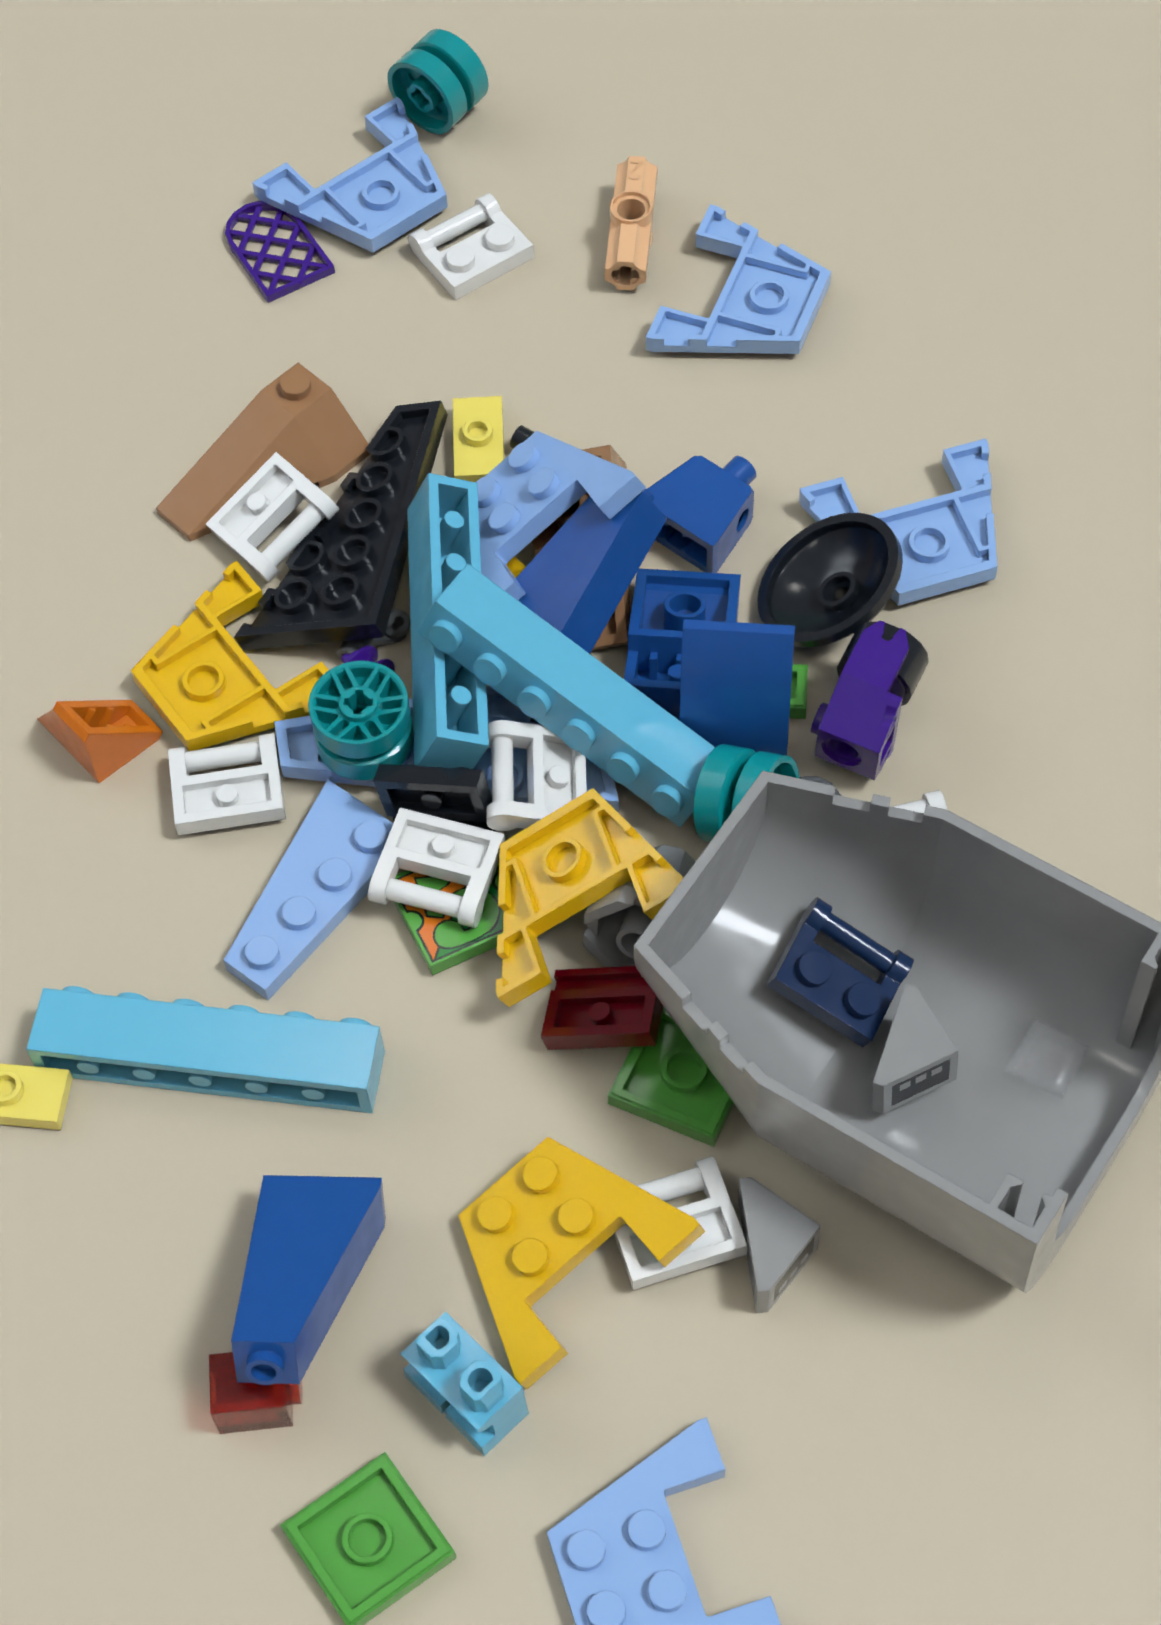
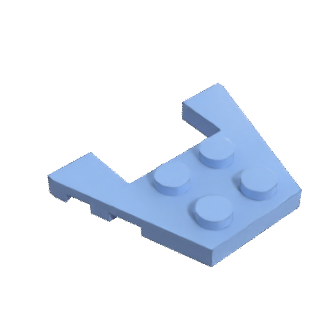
M398 97L365 116L366 130L385 148L320 187L314 189L287 162L252 182L254 194L259 200L372 253L448 207L446 192L428 155L424 154L413 123L409 122L404 104Z
M710 204L696 232V248L734 257L737 260L709 318L660 306L645 337L646 350L651 352L799 354L830 286L831 271L784 244H780L778 247L758 237V229L746 222L740 226L726 218L725 210Z
M535 431L528 439L518 444L511 451L510 455L485 477L475 482L478 489L481 573L515 599L519 600L526 592L507 567V563L586 493L590 495L601 511L611 519L646 488L645 485L630 470L544 433Z
M986 438L943 450L941 463L955 492L871 514L884 521L891 528L902 548V571L897 586L890 597L898 606L996 578L997 554L994 513H992L991 506L992 486L988 464L989 444ZM843 477L800 488L799 502L801 507L816 522L838 514L859 513Z
M707 1417L697 1420L547 1531L550 1548L575 1625H781L771 1596L710 1617L706 1616L665 1497L725 1477V1467Z

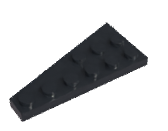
M441 400L395 406L366 449L370 456L358 473L349 472L340 486L344 493L336 503L339 511L330 520L324 518L299 543L286 562L290 570L277 589L268 588L258 603L262 610L252 625L243 623L235 634L234 638L242 650L384 637L408 554L407 509L426 475L432 471L448 416Z

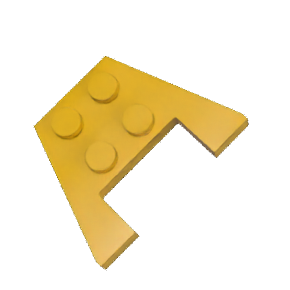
M238 561L231 563L223 571L224 579L212 592L206 590L194 602L196 609L179 627L173 625L131 669L135 684L188 751L199 750L275 728L274 721L310 716L308 703L311 690L319 678L329 671L321 661L278 688H274L224 628L225 625L259 606L258 602L263 596L260 587Z
M594 788L500 844L498 906L504 913L503 933L497 936V955L502 958V978L496 979V994L498 999L508 1007L515 1005L552 983L537 940L539 935L602 899L608 893L628 881H632L643 912L653 920L684 878Z
M550 1137L545 1138L458 1215L513 1375L525 1389H529L568 1354L566 1349L535 1313L532 1306L618 1229L627 1224L664 1268L706 1232L694 1217Z

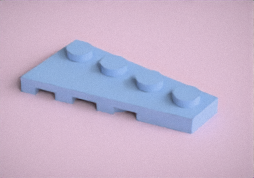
M327 779L225 956L226 970L269 1000L368 894L372 875L393 823Z

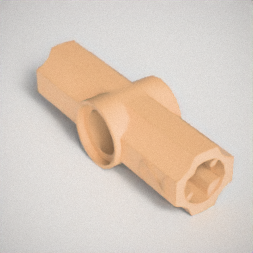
M629 156L625 162L617 164L614 196L610 203V230L604 272L605 281L615 285L617 290H635L638 285L646 283L649 249L653 242V212L658 176L657 166L648 162L646 157Z

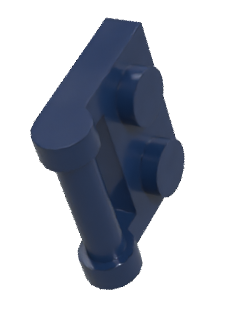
M816 897L802 915L766 986L856 1044L864 1047L873 1041L900 984L911 970L914 959L900 950H896L894 953L831 913L832 906ZM820 932L879 970L881 973L877 981L875 982L813 942L817 933Z

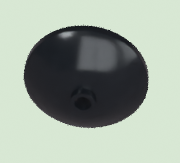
M865 513L838 514L806 527L778 551L761 579L757 605L763 624L794 625V646L796 647L823 646L853 635L859 625L871 622L881 612L897 586L903 564V553L898 538L884 521Z

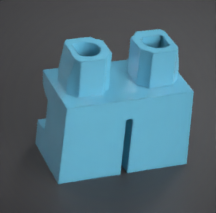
M446 1311L400 1353L409 1362L403 1369L405 1377L442 1414L445 1412L446 1418L483 1456L491 1451L529 1414L523 1387Z

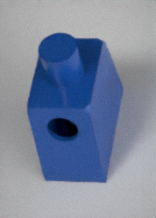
M693 456L647 488L654 496L652 502L667 518L655 541L703 572L717 573L751 524L754 491L749 484L756 478V471L753 465L747 459L735 456L721 468L703 456Z

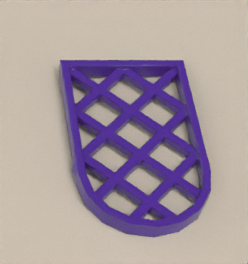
M256 201L245 204L234 211L227 221L225 235L230 250L268 303L335 273L334 265L301 219L263 201ZM262 211L277 212L275 219L260 217ZM285 214L293 222L283 221V215ZM239 220L249 222L245 232L233 230ZM257 223L271 226L267 236L253 233ZM278 227L292 229L293 232L290 239L274 237ZM300 232L308 243L296 241ZM232 237L242 239L239 247L236 246ZM249 240L264 243L260 253L245 250ZM271 244L286 246L283 255L267 254ZM293 248L308 250L305 260L289 258ZM315 253L322 263L311 262ZM246 258L257 259L254 268L251 267ZM263 262L279 263L276 272L260 271ZM285 266L301 267L298 276L282 275ZM308 269L316 270L306 275ZM260 279L272 280L269 289L265 287ZM279 282L287 283L277 288Z

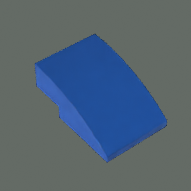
M639 568L637 571L628 630V653L624 680L678 720L680 715L683 619L738 622L741 574Z
M683 619L679 721L714 747L720 744H729L750 748L755 752L766 751L787 755L795 626Z

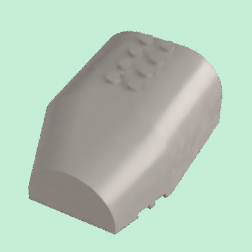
M762 771L634 944V962L637 970L758 1137L1017 1289L1027 1293L1038 1282L1064 1244L1161 1081V922L946 809L926 805L924 813L891 807L890 797L873 794L871 802L835 795V786ZM816 897L832 906L831 913L894 953L896 950H900L914 959L912 968L900 984L873 1041L864 1047L856 1044L766 986L802 915ZM820 932L817 933L813 942L875 982L877 981L881 973L879 970ZM909 984L917 986L959 1051L957 1078L902 1106L881 1114L872 1111L873 1080L904 985Z

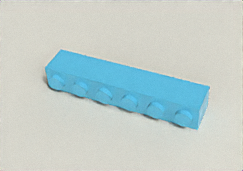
M428 473L407 509L414 765L474 769L489 747L486 684L445 652L438 650L417 631L435 601L467 563L481 573L478 489L475 482Z
M467 563L435 601L417 632L430 641L438 650L445 652L476 675L481 682L489 685L519 707L524 714L535 719L562 739L570 748L584 755L605 771L613 780L622 784L652 806L656 812L681 827L693 813L694 796L699 774L705 760L715 747Z
M67 986L63 990L43 988L26 1048L35 1067L68 1069L74 1079L373 1113L385 1055L380 1026H373L369 1022L358 1018H344L338 1022L315 1019L307 1013L298 1011L277 1015L260 1013L258 1010L245 1005H233L228 1009L207 1007L191 999H176L171 1003L149 1000L140 994L131 992L120 993L118 996L94 994L90 990L78 986Z

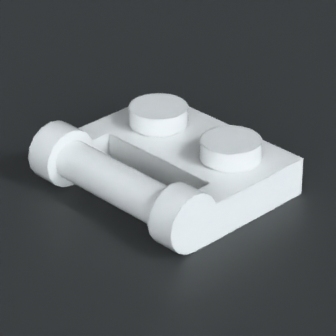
M490 193L476 199L475 206L427 231L421 228L408 236L409 245L415 256L455 300L534 258L533 244L501 211L497 200ZM483 222L487 226L483 230L441 252L436 248Z
M275 452L219 509L206 525L264 580L269 582L279 572L276 567L324 518L330 520L339 511V507L321 489ZM304 499L310 503L262 553L256 549Z
M497 720L488 724L492 776V803L486 809L487 825L489 828L496 831H510L515 828L525 829L587 792L586 757L570 748L562 739L543 725L509 720ZM515 747L527 749L528 803L514 801L513 748Z
M275 733L259 735V741L186 752L185 747L168 749L174 822L178 835L286 819L280 758ZM256 762L262 763V765L243 767L190 776V772L210 770Z
M399 808L372 875L368 889V900L384 905L389 900L456 917L458 918V924L476 928L480 922L484 901L499 864L500 844L505 841V835ZM400 868L466 885L467 888L464 896L398 880L395 877Z
M713 1156L695 1161V1168L637 1185L665 1202L703 1190L707 1199L684 1205L677 1209L694 1217L706 1232L664 1268L627 1224H624L614 1233L633 1290L747 1255L746 1240Z

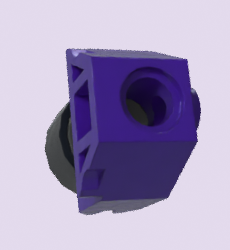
M881 620L878 622H866L857 627L837 666L839 680L829 704L822 702L811 726V733L817 735L815 757L872 780L876 779L886 760L893 752L901 706L906 705L911 699L929 663L928 653L920 641L906 630Z

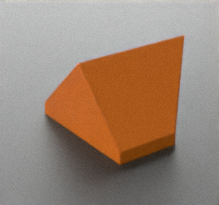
M133 700L57 701L51 711L37 718L98 783L105 780L157 742L163 733V730Z

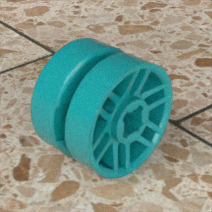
M442 29L429 31L411 50L406 52L390 67L387 76L393 99L398 97L402 100L406 116L420 128L434 134L448 132L465 113L470 111L487 94L489 87L486 70L474 50L457 35Z
M352 661L330 669L315 683L309 696V714L319 756L332 772L352 780H373L379 764L402 765L406 761L413 747L414 732L406 687L393 670L376 662Z
M720 744L715 747L703 764L694 796V824L700 839L710 843L762 771L799 778L798 767L794 759L787 755L766 751L755 752L750 748L729 744Z

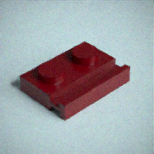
M636 966L555 970L556 986L555 990L550 992L541 1032V1039L547 1050L656 1046L663 1005L641 976Z

